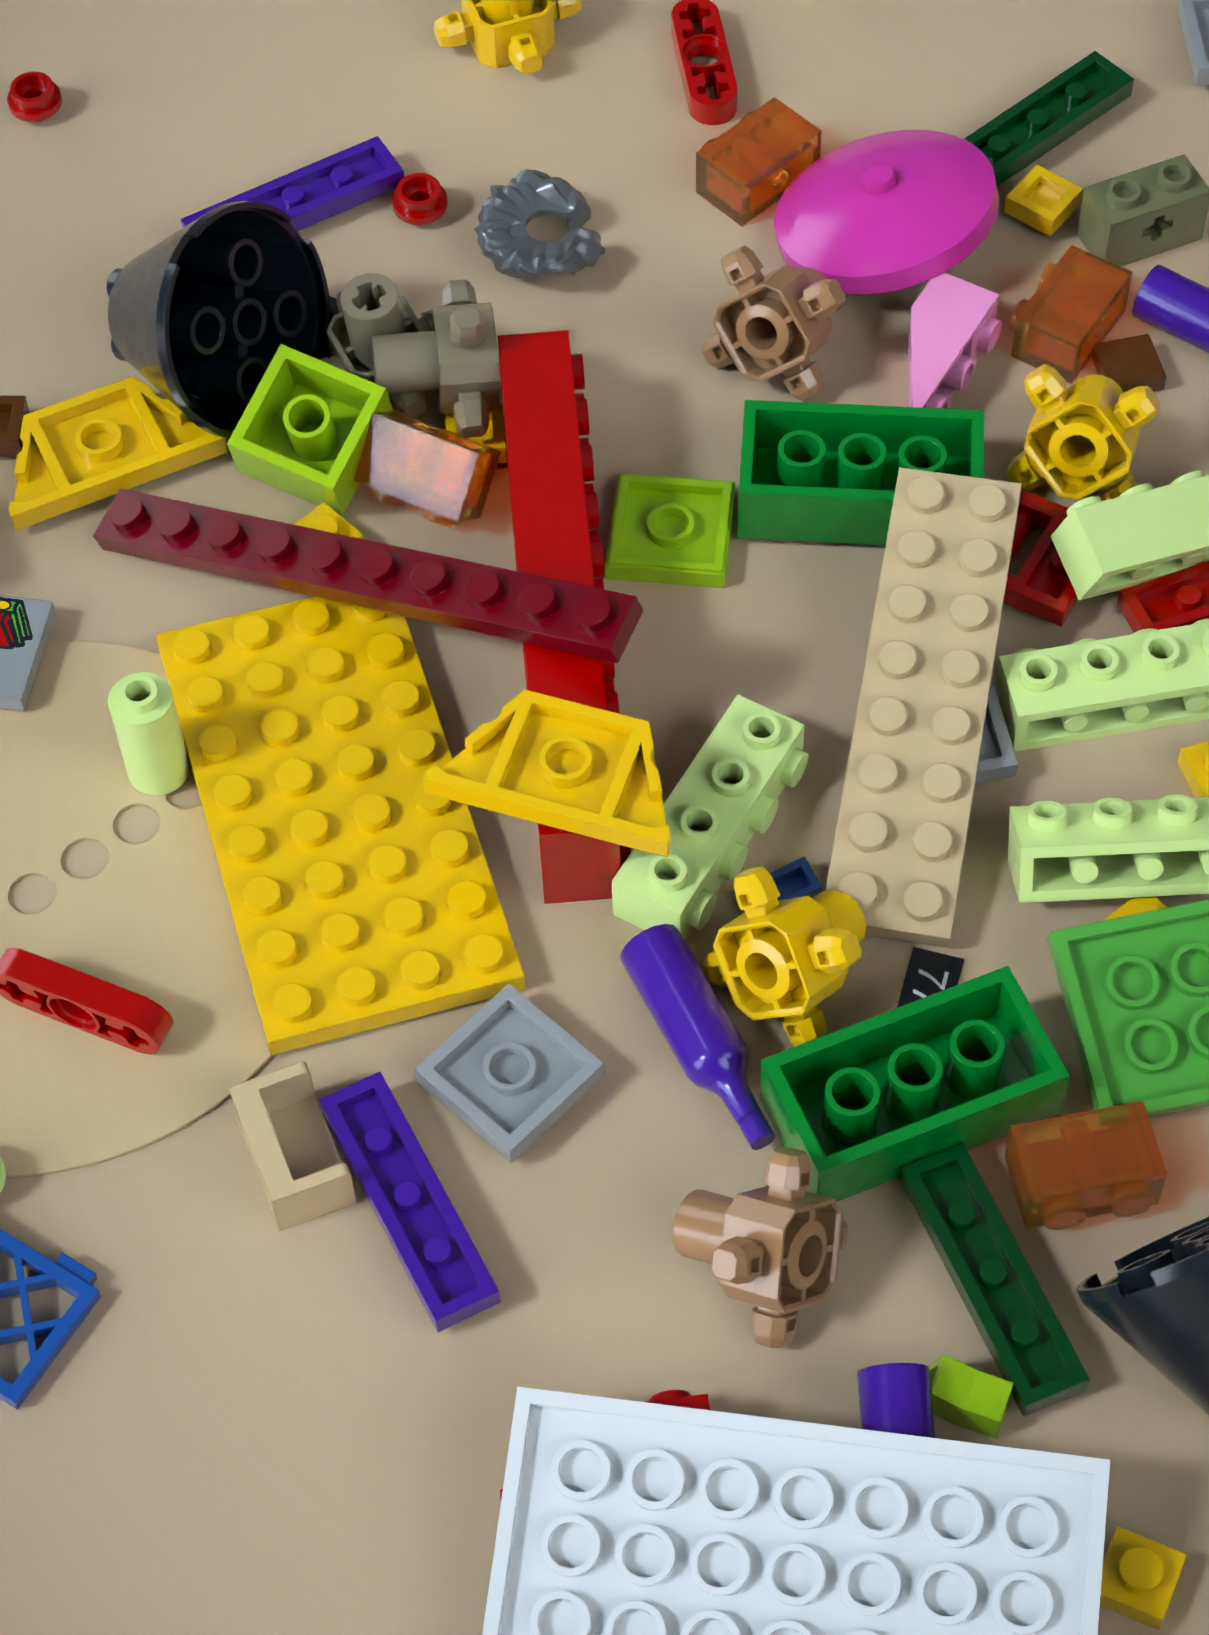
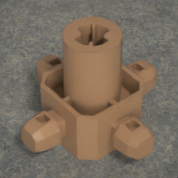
M746 245L730 252L721 259L722 271L729 286L734 285L737 291L717 306L713 323L717 332L709 337L702 346V353L707 362L712 367L719 368L735 363L741 376L759 383L783 372L785 378L782 381L793 397L799 401H804L816 395L824 388V378L816 361L811 362L809 357L828 341L832 327V321L829 316L841 308L846 300L845 293L839 282L835 279H827L824 274L814 268L801 267L796 269L788 265H784L763 276L760 269L764 266L755 253Z
M789 1147L775 1149L769 1156L764 1182L768 1186L738 1193L735 1198L696 1189L687 1194L680 1203L673 1224V1243L678 1253L684 1257L711 1264L712 1272L719 1279V1284L727 1297L757 1305L752 1308V1332L757 1344L770 1348H782L790 1344L795 1336L799 1315L797 1310L826 1301L837 1281L839 1251L846 1245L848 1226L843 1220V1212L836 1199L805 1191V1189L811 1187L810 1160L806 1151Z

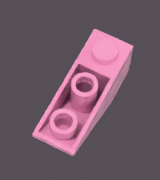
M945 272L929 280L911 306L907 345L908 407L949 409L950 398L956 390L963 392L967 388L973 377L977 358L982 351L990 353L999 338L1002 329V321L996 319L999 294Z

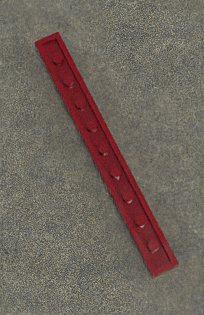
M121 488L93 535L103 550L614 663H619L644 611L637 597L633 595Z

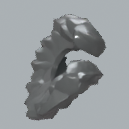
M521 170L516 178L511 179L508 186H490L492 196L482 202V209L478 215L480 224L474 229L478 235L477 242L482 250V254L492 261L495 270L515 278L524 277L526 280L533 282L540 277L553 273L569 272L574 276L581 269L587 266H594L599 257L605 253V248L600 244V234L595 230L582 227L590 219L591 209L581 192L577 191L566 180L560 177H550L548 174L538 170ZM553 215L566 218L569 233L560 240L542 242L532 238L527 233L526 226L532 219L538 216Z

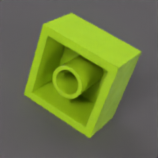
M280 344L228 440L227 446L240 473L317 506L325 502L340 516H343L395 416L387 388Z

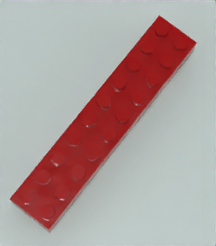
M569 330L497 335L516 571L604 589L603 578L605 575L602 540L599 541L598 530H593L599 529L597 492H594L593 483L584 484V482L595 481L592 445H589V438H579L581 435H590L587 399L584 398V393H575V390L585 389L583 355L571 354ZM522 642L526 690L620 714L618 693L614 689V662ZM538 823L544 904L612 899V880L630 855L631 848Z

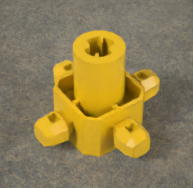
M461 0L462 13L459 14L456 11L438 18L434 22V32L440 47H458L467 45V41H470L481 64L496 69L513 64L518 71L530 74L538 72L542 68L543 56H546L555 44L554 18L558 21L577 14L582 9L581 0Z
M1043 364L1031 371L1024 381L1025 392L1037 409L1027 431L1024 451L1013 458L1006 471L1008 479L1014 483H1022L1021 491L1031 490L1047 481L1057 496L1077 501L1099 490L1097 495L1105 501L1117 498L1125 491L1137 486L1138 483L1129 469L1137 448L1140 430L1155 418L1160 409L1159 399L1152 389L1148 386H1137L1123 393L1121 387L1113 379L1104 375L1092 374L1080 378L1071 387L1066 389L1067 382L1055 368Z
M763 866L741 872L734 877V891L739 908L744 910L745 913L719 929L713 944L714 950L703 959L702 963L708 981L720 987H728L735 1007L752 1020L784 1017L781 1023L790 1042L794 1046L827 1035V1026L822 1008L816 1005L842 987L848 973V967L861 958L862 949L860 943L865 938L866 922L859 904L850 895L836 889H827L813 898L803 896L778 900L777 897L780 896L777 886L771 874Z

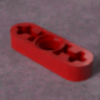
M681 0L675 4L671 12V35L690 115L699 123L721 125L730 121L737 112V83L719 10L710 0ZM692 23H698V26L702 29V34L694 35ZM697 56H711L717 62L708 66H700L692 63L691 60ZM714 86L716 100H710V96L706 94L707 87Z
M19 948L6 949L0 958V995L8 1001L28 1010L143 1054L157 1053L173 1026V1018L166 1009L150 998Z

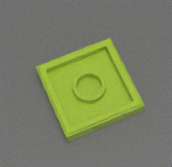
M618 473L605 562V579L725 588L736 482Z

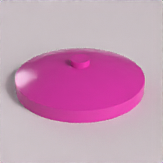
M932 130L890 131L864 137L840 146L805 168L790 183L779 200L774 216L775 235L783 260L788 266L796 269L801 267L814 268L824 274L827 279L838 281L845 294L890 292L932 279L951 269L969 256L983 242L995 223L999 210V192L994 170L989 159L970 142L951 134Z

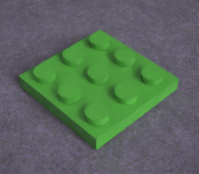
M1209 899L1051 931L1047 941L1099 1129L1209 1106Z

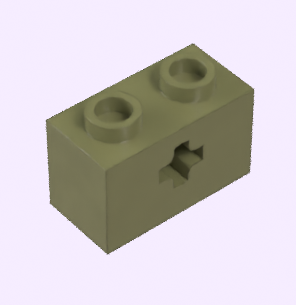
M1185 154L1086 186L1083 192L1077 235L1102 272L1201 240L1209 208V187Z

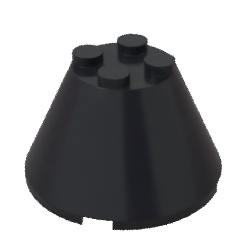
M249 201L231 202L212 209L132 259L124 268L113 270L109 275L106 286L109 296L108 322L112 336L111 349L115 357L130 363L198 427L212 435L230 439L280 344L316 359L326 355L328 345L326 331L330 324L329 290L317 250L311 240L302 239L296 229L290 224L291 216L275 206Z
M1208 1216L1114 1261L1118 1269V1276L1106 1283L1101 1284L1096 1273L1083 1280L1076 1290L1082 1303L1209 1415Z

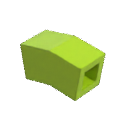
M946 1354L930 1364L928 1367L933 1414L954 1425L997 1439L1014 1382L978 1371Z

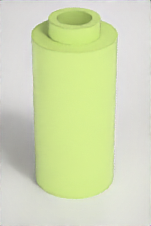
M150 672L129 674L114 684L108 696V706L127 776L131 785L139 792L152 796L165 795L177 790L186 781L190 769L172 690L168 682L157 674Z

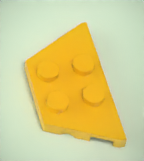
M133 376L23 415L20 433L22 450L17 454L14 471L17 481L14 501L9 502L8 509L15 531L115 495L120 488L128 490L227 453L225 438L212 435L198 427L171 401L158 397L153 392V388Z
M524 689L502 707L501 713L496 719L483 723L465 738L464 750L442 768L436 763L426 770L423 777L424 792L426 794L667 858L671 850V834L664 812L659 771L654 759L652 734L649 721Z

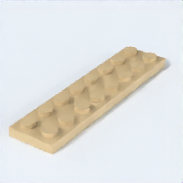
M899 467L826 890H840L850 895L859 904L865 916V935L946 948L950 947L1022 483Z

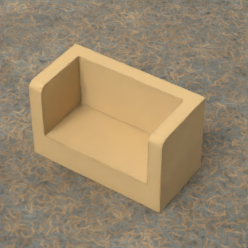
M305 1061L228 1087L237 1121L279 1231L357 1203L351 1174L347 1164L341 1162L316 1099L311 1073Z

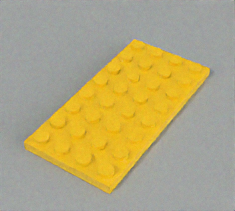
M314 596L156 634L159 652L168 684L172 690L184 743L270 1056L490 999L508 983L517 991L525 989V976L468 804L424 792L423 777L426 770L435 763L442 768L452 760V756L405 616Z

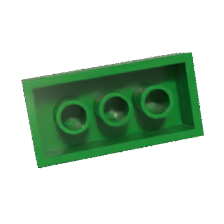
M745 400L737 538L886 545L899 467L983 478L984 410Z
M1009 966L761 1059L760 1100L783 1146L806 1151L811 1163V1187L805 1190L834 1198L838 1202L899 1178L902 1166L960 1143H963L968 1151L1062 1114L1070 1074Z

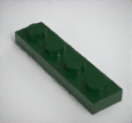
M1094 51L964 138V140L975 145L989 159L998 187L1131 96L1134 78L1097 51Z
M960 1143L902 1166L899 1180L1003 1379L1014 1382L1011 1394L1022 1416L1024 1417L1087 1391L1090 1378L964 1144Z

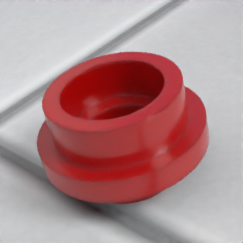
M32 71L23 73L12 81L7 95V103L11 114L16 118L28 122H40L53 116L59 110L62 104V97L59 87L48 75Z
M414 173L401 179L392 196L395 215L400 220L413 225H424L438 220L446 212L448 206L445 189L435 177L426 173Z

